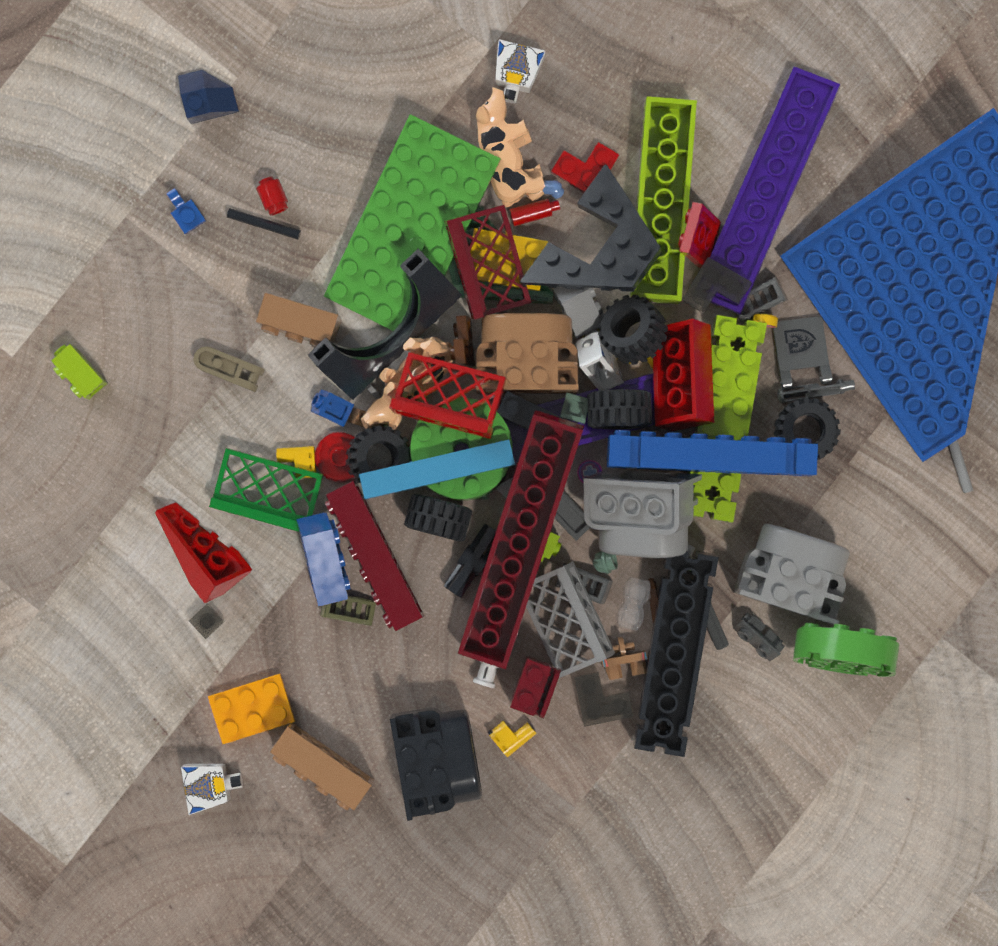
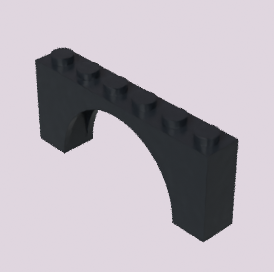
M419 249L400 265L409 282L410 301L403 320L390 335L373 345L361 348L339 346L325 338L308 354L313 363L352 400L363 393L380 376L384 368H387L405 351L403 345L409 338H419L462 296Z

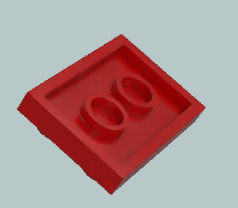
M693 202L691 209H688L686 213L685 223L687 225L685 232L679 238L678 246L680 248L679 251L698 268L705 269L715 247L721 221L703 204Z

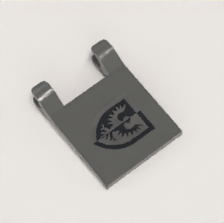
M822 316L779 321L777 328H773L781 388L792 386L791 370L819 367L820 383H830L832 381V373L829 365Z

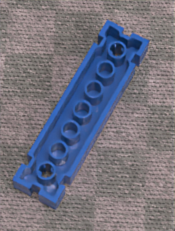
M615 430L613 435L608 436L606 468L810 477L817 475L818 444H811V439L796 438L792 440V443H785V438L770 437L766 439V442L759 441L758 436H744L739 441L734 440L733 435H718L715 439H708V434H692L690 438H682V433H666L664 437H656V432L643 431L639 433V436H630V431Z

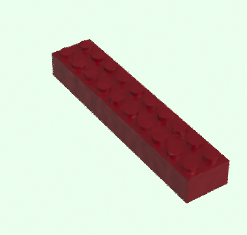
M535 411L457 654L506 669L584 425L544 412Z

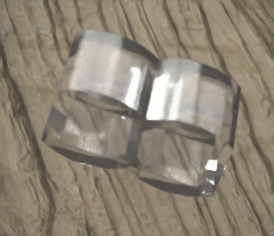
M633 577L628 578L623 588L624 601L617 612L618 626L635 631L641 627L644 619L643 606L650 595L649 581Z

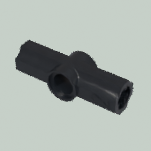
M487 524L483 525L471 545L467 546L457 561L458 565L445 582L444 587L462 598L475 576L478 577L486 565L496 534L495 529Z

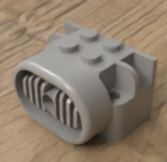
M606 469L585 477L584 518L589 527L599 530L600 550L612 555L645 558H669L685 554L688 550V526L693 521L694 506L698 504V498L693 497V483L702 480V475Z
M764 524L756 548L746 552L733 593L826 623L838 624L839 620H836L840 604L844 600L843 594L846 582L843 575L850 552L847 548L772 524Z

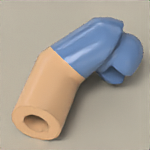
M544 180L546 187L541 192L536 194L526 193V196L532 203L536 202L544 194L552 195V197L558 199L564 194L562 184L555 180Z

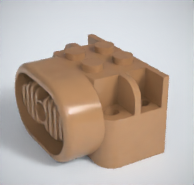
M504 313L484 316L481 320V344L476 352V370L506 377L502 394H506L507 391L513 394H576L579 390L577 348L572 343L571 317L550 313ZM489 380L483 383L481 387L485 394H491L496 391L499 382ZM476 387V393L482 394L480 389Z

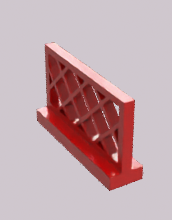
M408 352L395 397L391 399L389 408L394 414L491 439L492 426L506 383V377ZM413 360L423 362L427 370L414 377L410 371ZM441 367L448 369L451 376L438 383L432 372ZM430 374L435 385L422 392L416 381ZM464 374L472 375L475 383L462 390L457 378ZM454 380L459 392L446 399L441 387ZM489 380L499 382L496 391L486 396L481 385ZM414 383L420 394L411 399L402 397L404 389ZM478 387L484 398L470 405L465 394ZM438 389L444 400L436 405H430L425 396ZM463 396L468 407L459 412L453 411L449 403ZM487 402L490 407L488 419L477 417L473 409ZM469 411H471V413L473 414V416H472V415H469V414H466V413L469 412Z

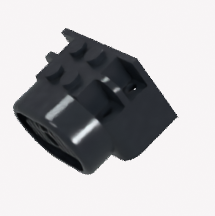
M429 707L392 714L390 724L407 821L417 816L436 815V813L451 810L457 803L479 800L482 797L476 752L467 710L460 709L442 713L437 708Z

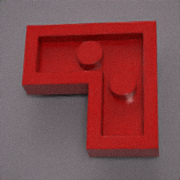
M598 142L585 163L564 150L551 173L585 193L605 164L610 170L612 169L619 154Z

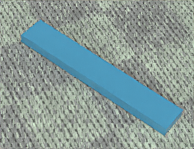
M505 440L359 474L364 499L366 500L513 466L515 462L510 441Z

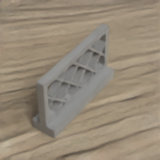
M570 562L535 578L533 586L541 589L538 601L529 596L526 608L554 668L561 669L559 678L596 662H601L615 654L574 562ZM558 576L561 583L559 592L548 587L550 577ZM546 592L557 596L554 608L542 603ZM561 599L569 601L572 607L570 614L558 610ZM540 608L552 612L549 623L541 621L538 615ZM556 615L568 619L565 630L553 626ZM572 622L581 626L582 633L580 637L568 633ZM551 631L562 635L559 646L551 643L549 639ZM567 638L578 642L575 653L563 649ZM582 645L591 648L594 658L588 660L579 656ZM561 654L573 658L570 668L563 669L559 661Z

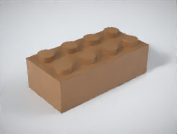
M291 723L285 729L270 751L274 755L272 758L274 761L284 767L288 764L295 769L293 773L303 781L311 780L316 784L314 788L325 796L331 794L337 798L335 802L347 811L349 808L352 810L356 809L375 780L294 723Z

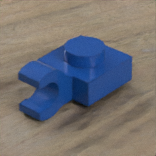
M175 188L166 193L177 208L171 214L185 235L206 222L192 199L185 203Z

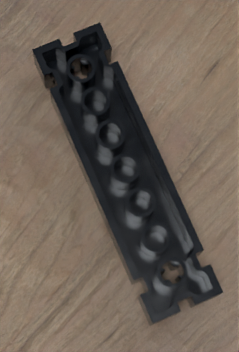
M687 551L680 556L664 558L663 566L665 569H669L668 577L661 576L646 673L638 711L639 719L643 720V725L636 724L633 741L634 749L654 752L655 746L663 747L664 754L685 757L688 736L683 731V726L690 727L714 588L712 584L708 583L709 576H716L719 558L717 554L696 551V556L693 557L688 556ZM687 570H691L692 575H694V579L690 578V582H685L684 577H682V574H686ZM661 721H666L669 727L665 726V730H660L657 724H661Z

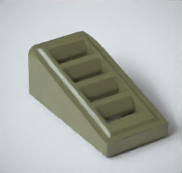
M348 596V599L344 600L346 601L344 616L340 615L342 601L335 603L333 614L330 613L331 604L321 607V617L372 626L376 603L372 600ZM353 602L357 603L354 618L350 617ZM362 604L367 605L364 619H360Z

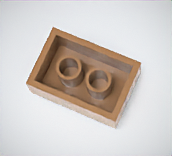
M268 293L264 294L256 320L261 326V330L265 333L278 336L280 332L286 334L285 337L288 340L302 344L303 340L309 341V344L312 345L311 347L314 348L325 338L335 343L342 321L337 314Z

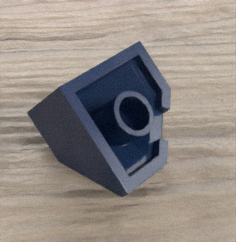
M204 70L178 76L180 95L186 118L190 124L239 112L234 90L230 85Z

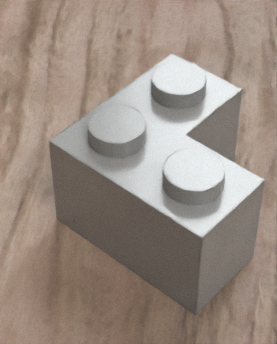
M561 286L550 288L563 314L571 317L572 332L576 338L598 328V323L602 322L600 315L603 311L598 301L593 300V297L596 296L593 288H584V290L566 289Z

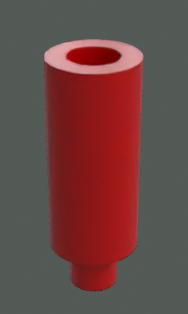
M544 199L509 210L513 225L518 226L553 216L552 212L561 209L558 200L549 202L548 199Z

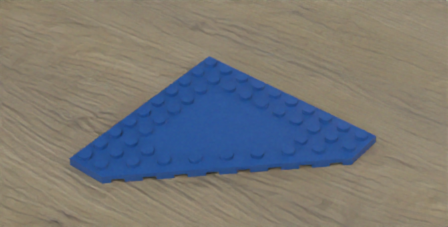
M994 108L780 256L922 462L965 435L998 275V113Z

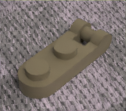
M206 346L199 348L193 358L194 364L201 371L253 392H256L259 376H262L265 370ZM244 369L250 371L247 381L240 378Z

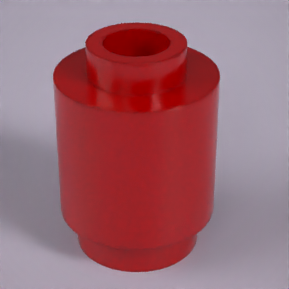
M273 176L259 181L260 185L256 190L265 211H268L270 216L286 211L288 209V199L280 180L273 179Z

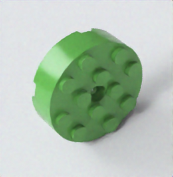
M463 397L449 403L452 410L457 412L468 407ZM467 398L470 405L479 401L476 399ZM483 403L473 409L477 417L488 419L490 407L487 404ZM469 411V412L466 413V414H469V415H472V416H473V414L471 413V411ZM496 412L493 422L491 439L419 420L411 438V459L414 462L455 452V447L460 443L467 444L470 449L509 440L512 449L510 431L498 412ZM509 467L427 485V487L434 493L447 499L457 501L474 500L487 495L495 489L505 478Z
M805 623L804 626L797 629L793 661L803 664L805 660V664H808V667L859 676L877 674L878 677H893L896 675L900 646L896 642V637L875 635V630L860 628V631L849 630L850 626L834 624V627L825 628L820 627L818 624Z

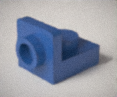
M321 389L312 400L311 412L344 427L355 404Z

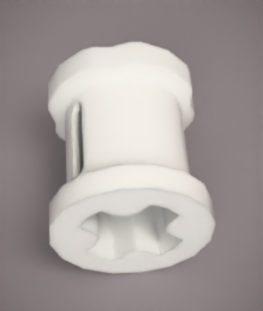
M479 661L481 665L478 675L474 678L473 682L494 688L495 684L493 682L497 668L500 667Z

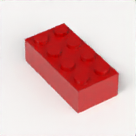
M696 319L668 324V331L664 333L667 339L661 343L663 348L661 351L657 350L655 352L656 356L653 357L655 426L670 431H677L715 423L711 325Z

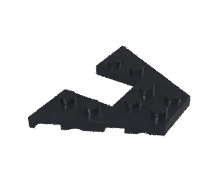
M605 164L579 199L577 205L578 208L616 227V229L591 264L548 242L521 279L520 283L523 287H527V285L548 286V288L561 286L566 289L578 290L600 288L601 291L618 289L623 292H634L662 253L661 247L609 167Z

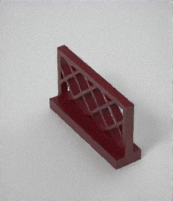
M505 205L444 221L471 319L475 320L486 315L531 303L528 288L523 287L521 283L515 282L517 276L520 282L524 274ZM500 211L503 222L499 229L496 230L487 225L486 221L491 213ZM486 215L483 221L477 219V217ZM472 219L481 224L474 237L465 233L463 221ZM483 226L496 233L489 246L477 240ZM503 227L505 228L506 235L501 232ZM499 235L509 242V248L505 255L492 248ZM466 237L472 240L469 246ZM475 242L487 248L481 262L474 259L470 253ZM490 251L503 257L496 271L483 264ZM510 252L512 253L513 259L508 257ZM506 260L515 264L516 272L512 279L499 273ZM473 262L479 264L476 271ZM481 267L494 273L488 286L478 282L477 274ZM497 275L510 282L503 295L491 289ZM513 284L522 289L523 300L514 302L506 297ZM480 286L485 288L483 295ZM488 291L501 297L495 308L486 310L484 298ZM504 300L509 302V304L502 305Z

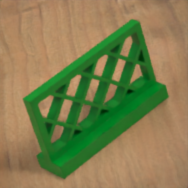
M226 448L209 507L299 532L297 519L313 515L324 474ZM230 455L240 457L245 467L233 473L228 466ZM245 459H248V460H251V461H254V462H252V463H250V464L248 465V463H247V461H246ZM256 463H262L269 474L257 480L250 467ZM270 466L277 467L278 469L272 471ZM247 469L254 482L241 488L235 475ZM284 469L289 471L293 481L281 487L274 473ZM226 470H227V472L229 473V476L226 477V478H224L225 473H226ZM294 472L302 475L296 478ZM271 476L278 489L266 495L259 482ZM305 476L316 478L314 489L305 493L298 480ZM231 478L238 491L232 495L220 493L223 482ZM296 483L302 496L290 502L283 489ZM253 485H256L263 497L256 502L249 501L243 492ZM280 491L287 504L278 509L272 507L268 497ZM240 493L242 498H238L235 496ZM311 493H313V494H312V498H311V502H310V500H309V498H308L307 496L310 495ZM304 498L309 506L307 516L297 514L292 504ZM264 500L267 505L260 504L259 502ZM289 507L291 512L285 511L283 509Z

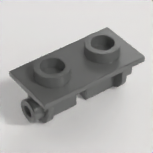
M747 612L741 618L742 621L733 627L743 641L749 642L762 658L769 661L778 657L785 647L782 644L783 640L770 629L764 635L761 633L766 625L754 614L750 615Z

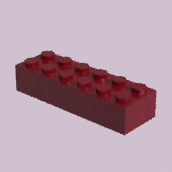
M352 481L326 494L328 500L325 501V505L331 515L337 516L340 523L336 524L342 538L347 537L351 543L348 550L354 561L359 559L363 567L359 570L365 583H371L374 589L371 595L376 605L382 604L386 612L382 616L388 628L393 627L396 632L423 618L424 614L358 484Z

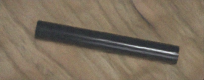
M229 208L227 218L299 240L301 234L299 229Z

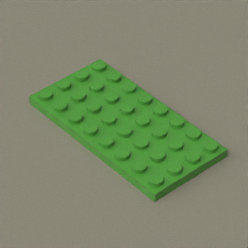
M410 114L324 297L394 331L403 320L410 301L409 282L400 265L419 249L444 276L446 275L453 261L454 254L444 221L476 213L501 158ZM472 219L462 222L465 233Z

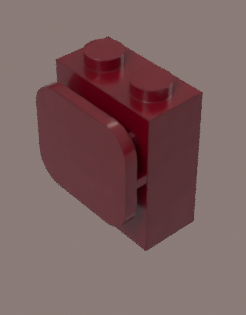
M526 656L510 700V708L532 716L538 715L544 719L561 669L551 667L549 663Z

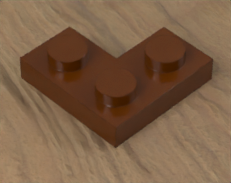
M467 315L456 316L457 323H453V332L455 338L458 339H453L454 346L450 347L451 359L457 365L469 368L475 367L471 317Z

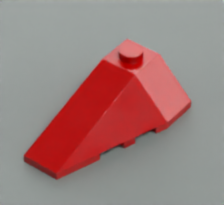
M176 502L156 510L155 514L189 584L204 604L224 595L253 570L238 550L233 546L228 548L218 540L219 536L215 532L209 533L201 527L199 520Z

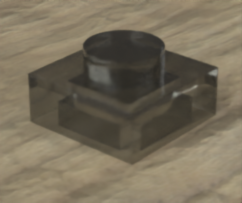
M208 603L189 620L205 639L225 622Z

